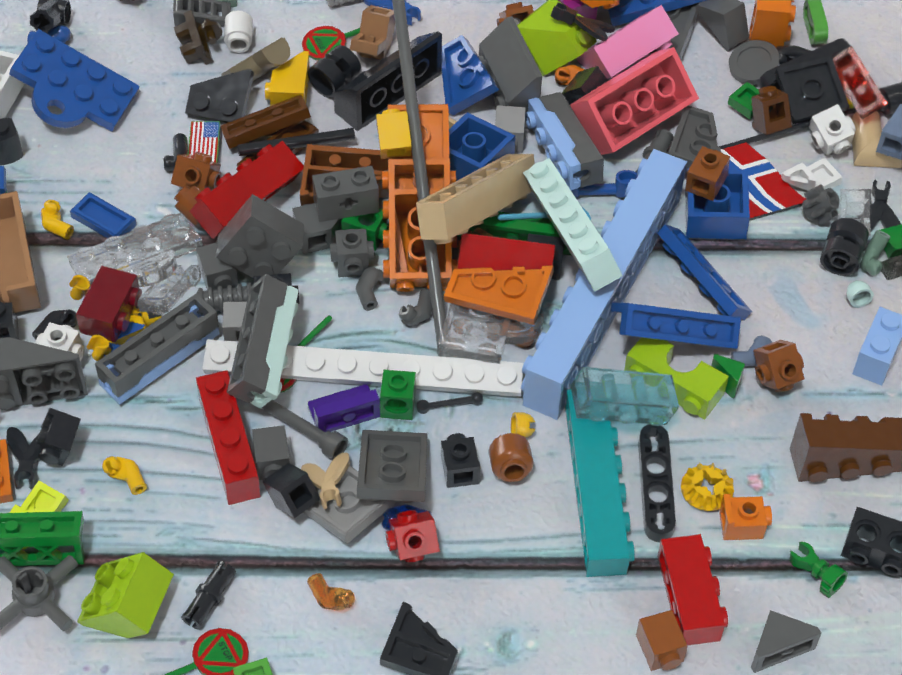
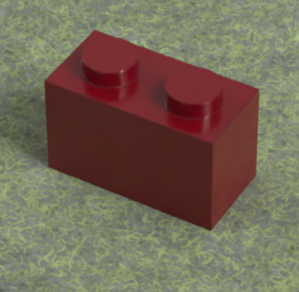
M105 266L100 267L76 313L81 334L89 336L101 335L108 341L116 343L121 331L125 332L128 328L130 314L134 307H138L142 298V289L139 288L136 274Z

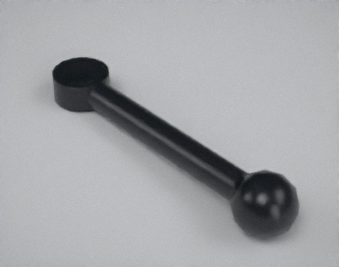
M475 392L468 397L436 402L419 400L417 402V411L425 414L432 408L471 402L478 405L483 401V396L481 393Z

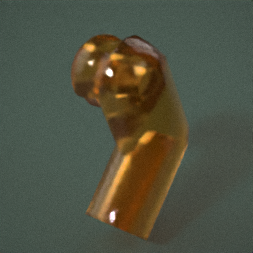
M321 573L314 574L307 580V584L321 608L344 610L353 606L355 602L354 593L349 589L329 587Z

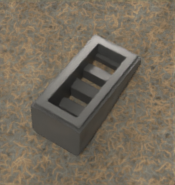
M173 0L174 24L178 26L186 22L184 13L192 10L196 22L203 24L204 20L209 19L218 22L221 27H225V17L231 12V3L217 0ZM217 12H222V16H217Z

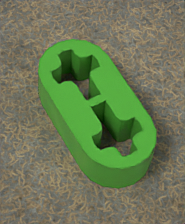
M805 0L803 18L810 44H826L828 40V23L821 0Z

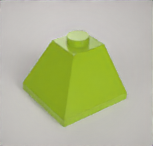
M558 0L546 1L517 25L542 76L578 58L597 42L596 38L584 31L575 22L570 25L550 16L554 6L559 2Z

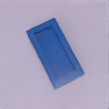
M90 192L70 210L71 218L116 244L137 225L136 218Z

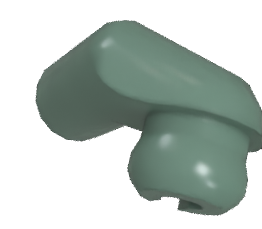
M876 230L860 263L863 272H868L872 276L877 275L882 269V263L878 258L890 239V236L881 230Z

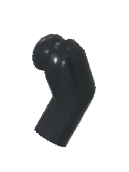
M795 45L776 47L780 56V65L786 63L788 58L795 59L812 51Z
M182 133L174 135L173 156L166 155L163 158L164 170L167 172L174 170L178 155L187 154L188 141L186 135Z
M70 309L50 312L32 332V336L37 339L40 333H44L50 322L74 328L77 325L76 312Z

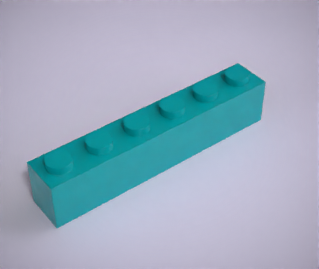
M606 388L567 389L565 412L586 577L627 575L629 562H634L635 551L633 541H627L626 532H630L629 512H623L622 503H626L625 483H619L618 475L622 474L621 455H615L614 447L618 446V432L616 427H611L610 421L614 419L613 400H607Z

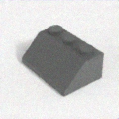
M507 17L479 44L478 57L499 88V91L493 93L495 107H526L525 112H528V99L541 97L542 74L513 17Z

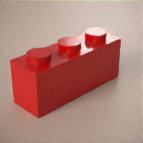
M465 233L461 236L457 269L492 268L494 271L513 270V267H525V270L542 269V266H553L556 245Z
M701 534L661 539L657 557L670 609L674 613L687 645L721 641L724 628L728 627V615L724 606L720 607L719 604L720 585L717 576H712L711 574L712 555L709 546L704 547Z

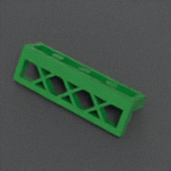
M498 211V213H499L498 215H500V214H514V213H507V212H500V211ZM498 215L484 219L483 224L472 226L467 232L468 234L527 241L528 234L560 237L548 218L498 220ZM462 234L457 235V240H461ZM564 244L563 254L571 255L568 248Z
M83 512L0 513V549L5 551L3 554H0V557L5 556L14 566L57 565L68 555H71L78 564H84L85 555L82 543ZM59 546H74L75 552H61L56 548ZM34 547L37 550H39V552L27 553L23 551L22 548Z

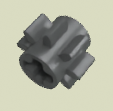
M820 184L804 193L807 199L803 201L802 208L810 220L818 218L819 223L823 224L838 215L836 209L840 207V199L832 188L824 190L823 185Z

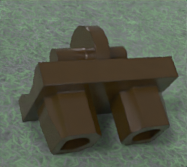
M192 10L185 12L186 22L174 27L178 40L181 44H184L179 47L182 56L188 64L200 58L206 65L214 62L208 43L211 45L216 44L217 40L222 36L221 25L209 19L204 20L203 24L198 23Z

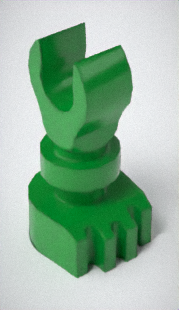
M799 542L798 550L805 554L806 557H800L790 550L789 560L791 564L796 568L812 571L811 575L816 579L822 578L820 592L830 598L842 587L847 579L848 572L837 564L829 567V562L824 559L820 560L810 544Z

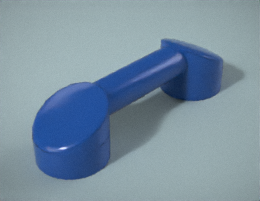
M622 170L616 174L615 183L593 184L573 189L571 192L575 198L586 195L626 197L625 192L631 179L636 180L638 175L631 170Z

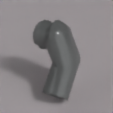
M423 289L420 291L417 306L407 305V308L405 306L401 307L399 317L402 319L403 324L415 326L430 318L432 313L430 290Z

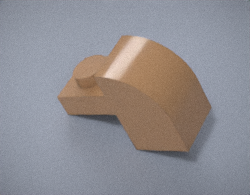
M373 5L363 10L360 33L351 39L350 50L356 51L357 55L365 58L382 60L386 57L395 29L394 11Z

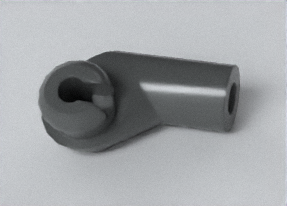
M368 267L363 271L355 288L363 309L366 311L377 307L378 302L372 289L374 285L378 286L381 284L380 281L384 280L382 270L375 267Z

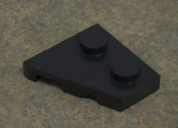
M246 69L191 85L185 114L225 123L244 117L254 71Z
M403 602L380 656V665L409 675H451L458 657V650L447 639L441 638L437 630L428 621L424 623L412 611L410 604Z

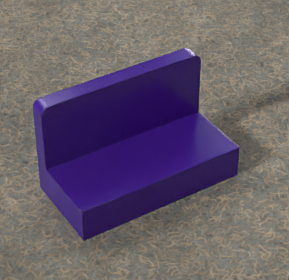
M364 384L308 401V409L316 427L324 432H332L379 418L380 398L376 389L370 391L369 386Z

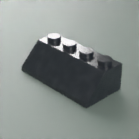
M439 31L418 36L410 42L416 91L441 75L442 34ZM399 50L388 57H384L378 64L367 71H363L357 78L339 87L334 92V112L356 131L374 121L376 114H382L384 110H388V105H397L405 99Z

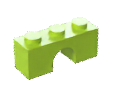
M641 337L626 355L624 374L628 375L634 382L642 383L654 390L660 397L680 405L686 412L697 415L705 420L724 396L729 376L703 361L692 371L678 372L669 366L674 348L673 344L666 340Z

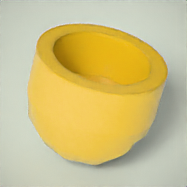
M514 412L511 417V433L522 435L525 438L530 437L535 431L534 428H530V423H535V419L528 413Z

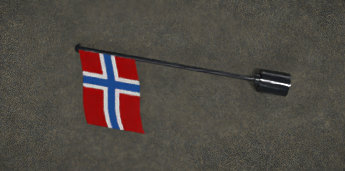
M902 82L879 88L874 102L850 108L843 112V114L847 116L862 109L875 107L885 116L894 114L899 105L902 104ZM811 120L792 125L790 128L768 135L760 134L719 146L723 154L730 156L729 169H748L749 221L802 206L803 201L806 200L787 182L783 181L773 165L749 144L809 127Z

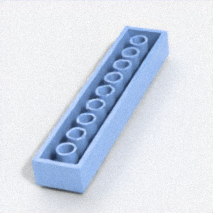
M653 149L648 159H642L637 171L638 177L636 180H630L626 188L624 201L619 199L613 212V220H607L601 232V237L610 249L623 276L594 292L581 269H578L575 278L576 283L574 287L569 286L562 300L563 306L561 309L556 308L549 322L550 328L548 332L540 334L534 356L528 355L524 362L522 373L525 374V377L521 384V392H524L523 406L558 420L565 408L567 389L576 388L617 314L616 312H611V303L624 302L660 237L657 232L664 224L667 225L681 199L687 161Z

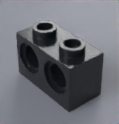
M856 507L840 556L848 558L856 564H865L880 569L888 575L902 577V553L893 550L898 549L902 552V521ZM859 537L865 538V539H867L869 542L863 541V540H861Z

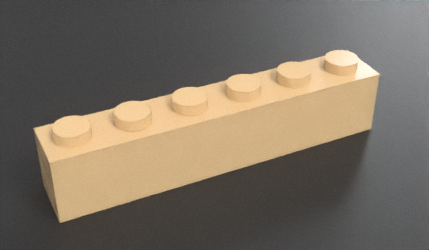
M506 154L416 202L421 239L434 240L435 244L452 242L453 237L456 235L467 233L470 227L483 224L484 219L498 215V211L501 209L512 207L513 203L517 200L526 199L527 194L533 191L523 172L535 164L534 154Z

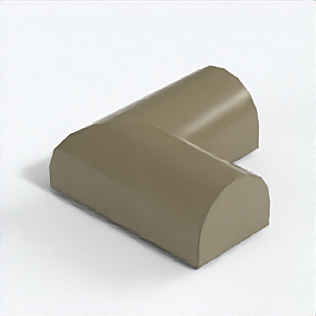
M281 37L223 72L221 76L251 69L254 71L253 82L284 64L289 59V44L285 37Z

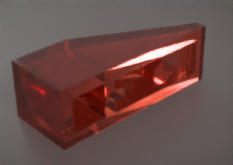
M852 46L832 58L842 87L862 120L888 104L868 68Z

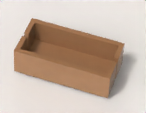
M17 191L0 194V301L3 303L12 302L15 313L41 308L24 216Z

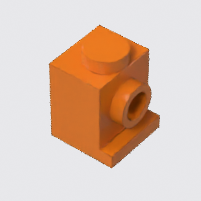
M723 494L719 510L723 540L763 539L767 526L772 525V510L770 506H764L763 496L731 497L730 494Z

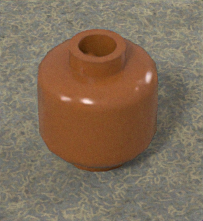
M507 433L495 438L490 444L488 454L493 474L498 479L517 482L528 476L532 471L534 461L530 444L524 436L516 433Z

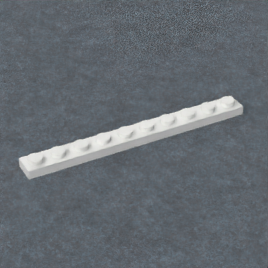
M207 339L203 362L204 373L213 374L228 370V373L231 374L238 342ZM287 345L285 355H287L288 360L281 373V378L353 385L367 384L368 386L381 387L383 369L416 372V389L460 393L479 392L487 395L521 397L522 368L524 363Z

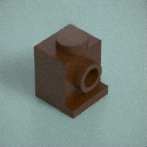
M766 86L759 89L758 95L751 97L754 116L752 128L768 135L792 127L788 94L776 89L774 86Z

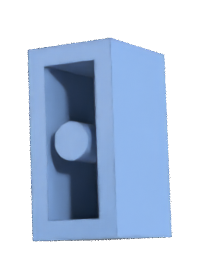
M879 307L859 352L853 375L881 386L883 385L902 341L901 314Z

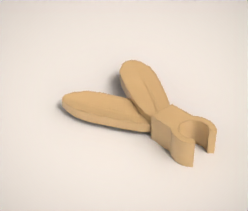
M341 453L336 456L326 472L316 464L307 463L301 466V470L308 473L313 485L322 490L319 496L322 507L325 510L328 508L327 502L330 500H336L337 506L342 504L340 492L336 488V484L341 480L350 465L348 453Z

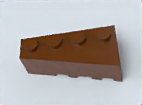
M800 413L790 445V453L798 482L811 481L817 483L833 478L853 479L863 475L874 474L875 476H884L893 472H902V418L884 417L879 422H872L868 416H856L852 421H843L839 419L838 415L826 414L824 420L813 419L809 413Z

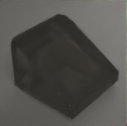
M902 255L881 262V272L887 280L902 276Z

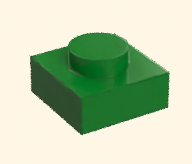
M746 82L729 96L728 105L748 119L752 118L751 97L758 95L759 89Z

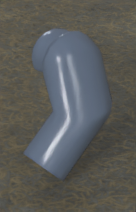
M757 336L748 351L731 352V359L744 363L745 367L757 366L753 350L770 344L772 341L766 336Z

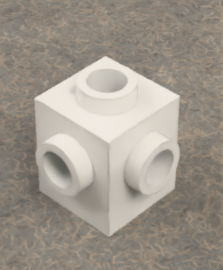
M838 104L812 116L809 126L813 132L811 133V138L817 149L821 148L825 156L833 152L840 154L849 149L853 141L854 132L856 131L852 119L849 116L845 117Z
M50 322L44 333H40L35 342L36 344L79 354L80 361L84 355V345H82L79 331L68 325L61 326Z

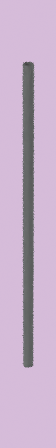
M392 0L418 201L429 196L430 192L405 1ZM423 239L438 356L451 357L437 245L434 243V240Z

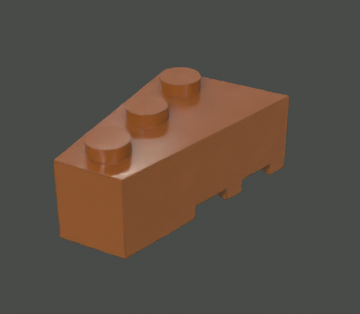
M307 144L300 189L301 206L314 203L312 175L373 166L379 188V198L389 197V189H382V171H388V158L381 159L380 150Z

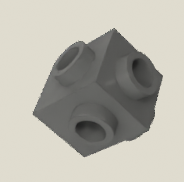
M366 229L335 231L336 243H330L331 262H337L338 277L361 276L363 271L369 267L368 259H374L373 241H367Z

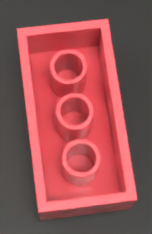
M672 47L651 54L571 103L570 106L600 154L605 155L621 149L695 102L699 97L675 48Z

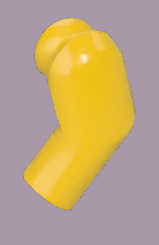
M47 200L44 203V208L41 209L42 226L53 234L66 240L70 239L74 232V227L61 221V213L59 211L61 206L59 202Z

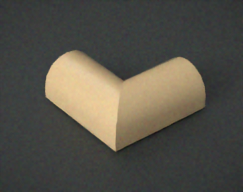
M862 109L854 113L851 118L856 128L852 141L854 166L902 168V160L876 152L882 133L880 114L873 109Z

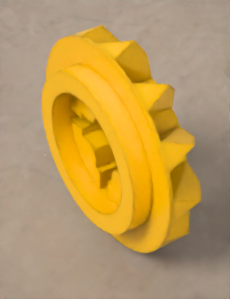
M699 462L696 467L688 468L686 474L682 477L681 492L685 500L693 507L704 511H715L720 509L723 494H730L733 497V479L729 478L726 469L720 470L716 468L714 462L709 466L702 465ZM703 478L708 480L709 484H715L712 494L706 486H702Z

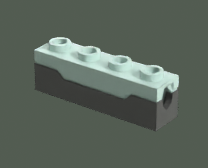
M265 274L250 287L227 394L251 403L258 408H262L271 400H275L281 392V373L288 360L287 355H285L286 348L293 335V329H291L292 319L298 310V303H296L298 289L288 286V284L268 274Z

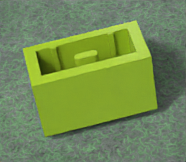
M144 552L104 563L95 574L96 581L91 592L81 604L82 612L77 622L82 626L124 638L148 634L174 574Z

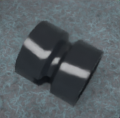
M338 45L328 52L323 59H320L309 68L308 78L319 94L332 98L334 97V92L339 87L348 84L361 74L362 67L357 56L349 48Z
M840 218L831 224L820 256L821 265L826 270L840 276L852 275L858 271L869 237V232L865 225L851 218Z

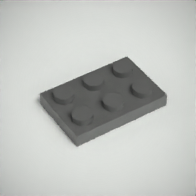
M362 430L357 498L371 501L425 502L428 433Z

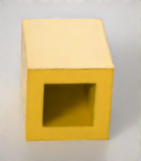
M399 109L384 110L382 114H376L381 159L411 156L412 146L407 111L400 112Z

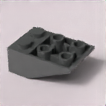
M11 337L0 338V410L28 404L38 405L59 399H74L78 396L88 395L79 354Z

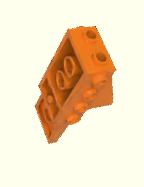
M418 104L430 195L456 182V171H450L448 104ZM388 105V109H399L402 112L406 111V105ZM411 149V156L388 158V171H382V189H389V200L383 201V219H389V230H383V249L389 248V260H383V278H390V288H396V291L411 292L414 291V287H427L430 290L424 242L420 236L416 207L418 196ZM457 235L453 237L452 242L436 244L442 291L447 287L453 269L458 267L457 259H452V248H457Z

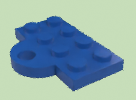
M39 29L16 59L9 72V75L34 88L31 102L37 116L47 124L59 128L77 126L88 118L113 132L140 88L136 83ZM56 106L61 109L62 113L53 114L47 107Z

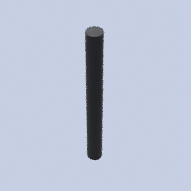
M354 128L238 144L237 148L239 156L257 154L268 144L274 147L281 141H284L292 149L306 147L307 144L320 145L355 139Z

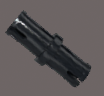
M217 561L215 568L205 583L199 584L195 590V598L181 616V619L188 626L194 621L195 623L192 628L200 629L213 606L219 605L222 600L221 594L236 574V570L230 564H227L226 568L223 569L225 562Z

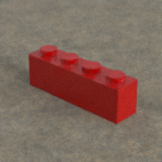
M281 141L274 147L268 144L257 153L258 158L252 161L248 158L236 168L238 171L232 176L228 172L215 183L217 185L216 188L211 190L207 187L194 198L197 203L189 212L212 239L218 236L252 194L267 201L292 183L302 173L304 165L284 141Z
M228 370L196 377L200 405L228 505L260 498L261 495L257 470L236 398L227 394L230 377Z

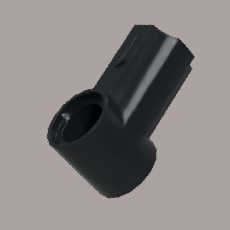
M39 0L37 10L30 15V26L34 27L36 31L39 29L48 33L57 24L68 25L71 17L70 1Z

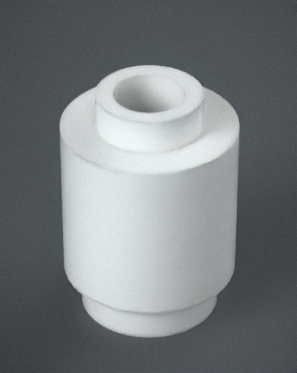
M233 11L225 17L224 41L230 51L243 53L252 44L253 19L246 12Z

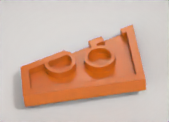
M542 266V269L525 270V267H513V270L494 271L492 268L453 269L443 295L444 302L535 325L554 272L553 266Z

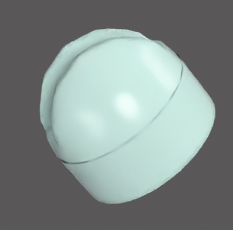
M856 280L850 283L847 288V298L853 307H864L874 297L870 286L864 281Z

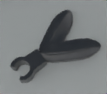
M557 2L550 15L552 18L570 25L575 22L588 34L602 41H607L608 36L606 33L615 31V27L606 22L577 16L578 11L560 2Z
M877 180L873 182L871 192L874 196V203L859 221L865 225L869 234L874 230L879 221L884 229L901 225L899 219L887 204L891 187L889 181L886 182L884 190L877 188Z
M10 427L7 430L6 440L11 452L19 463L18 470L14 474L16 489L19 488V481L21 479H29V488L32 490L35 486L34 464L39 460L38 454L42 445L36 444L38 435L29 445L22 431L15 427Z

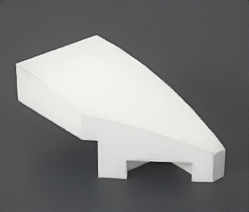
M826 158L807 167L802 162L782 172L781 176L783 181L807 191L820 184L823 185L824 190L841 185L843 178Z

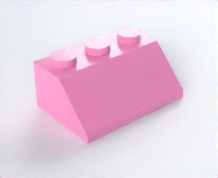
M660 5L608 36L607 41H600L576 59L586 69L598 66L607 79L614 78L633 63L635 65L648 57V54L655 49L661 51L673 45L671 39L679 33L663 6Z

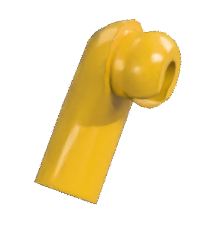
M109 456L103 461V471L112 478L126 481L132 494L138 495L147 489V485L135 461Z

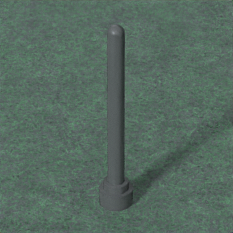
M273 400L262 407L263 410L319 443L322 453L332 460L339 454L344 453L347 448V437L337 431L324 432Z

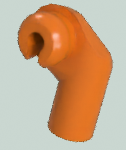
M576 65L559 67L555 71V80L558 84L566 86L578 72L585 69Z

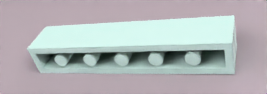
M550 158L535 163L530 169L523 172L536 199L594 292L622 277L623 275L610 249Z

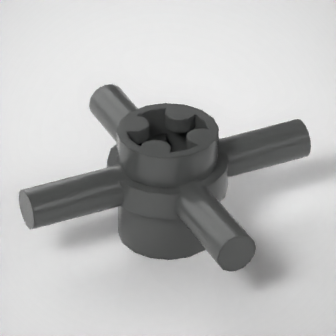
M68 555L45 574L42 569L33 566L24 567L19 570L5 556L0 557V572L12 582L13 602L0 612V630L21 612L31 617L45 614L62 631L68 630L73 621L53 603L55 598L54 585L78 566L76 560L71 555Z

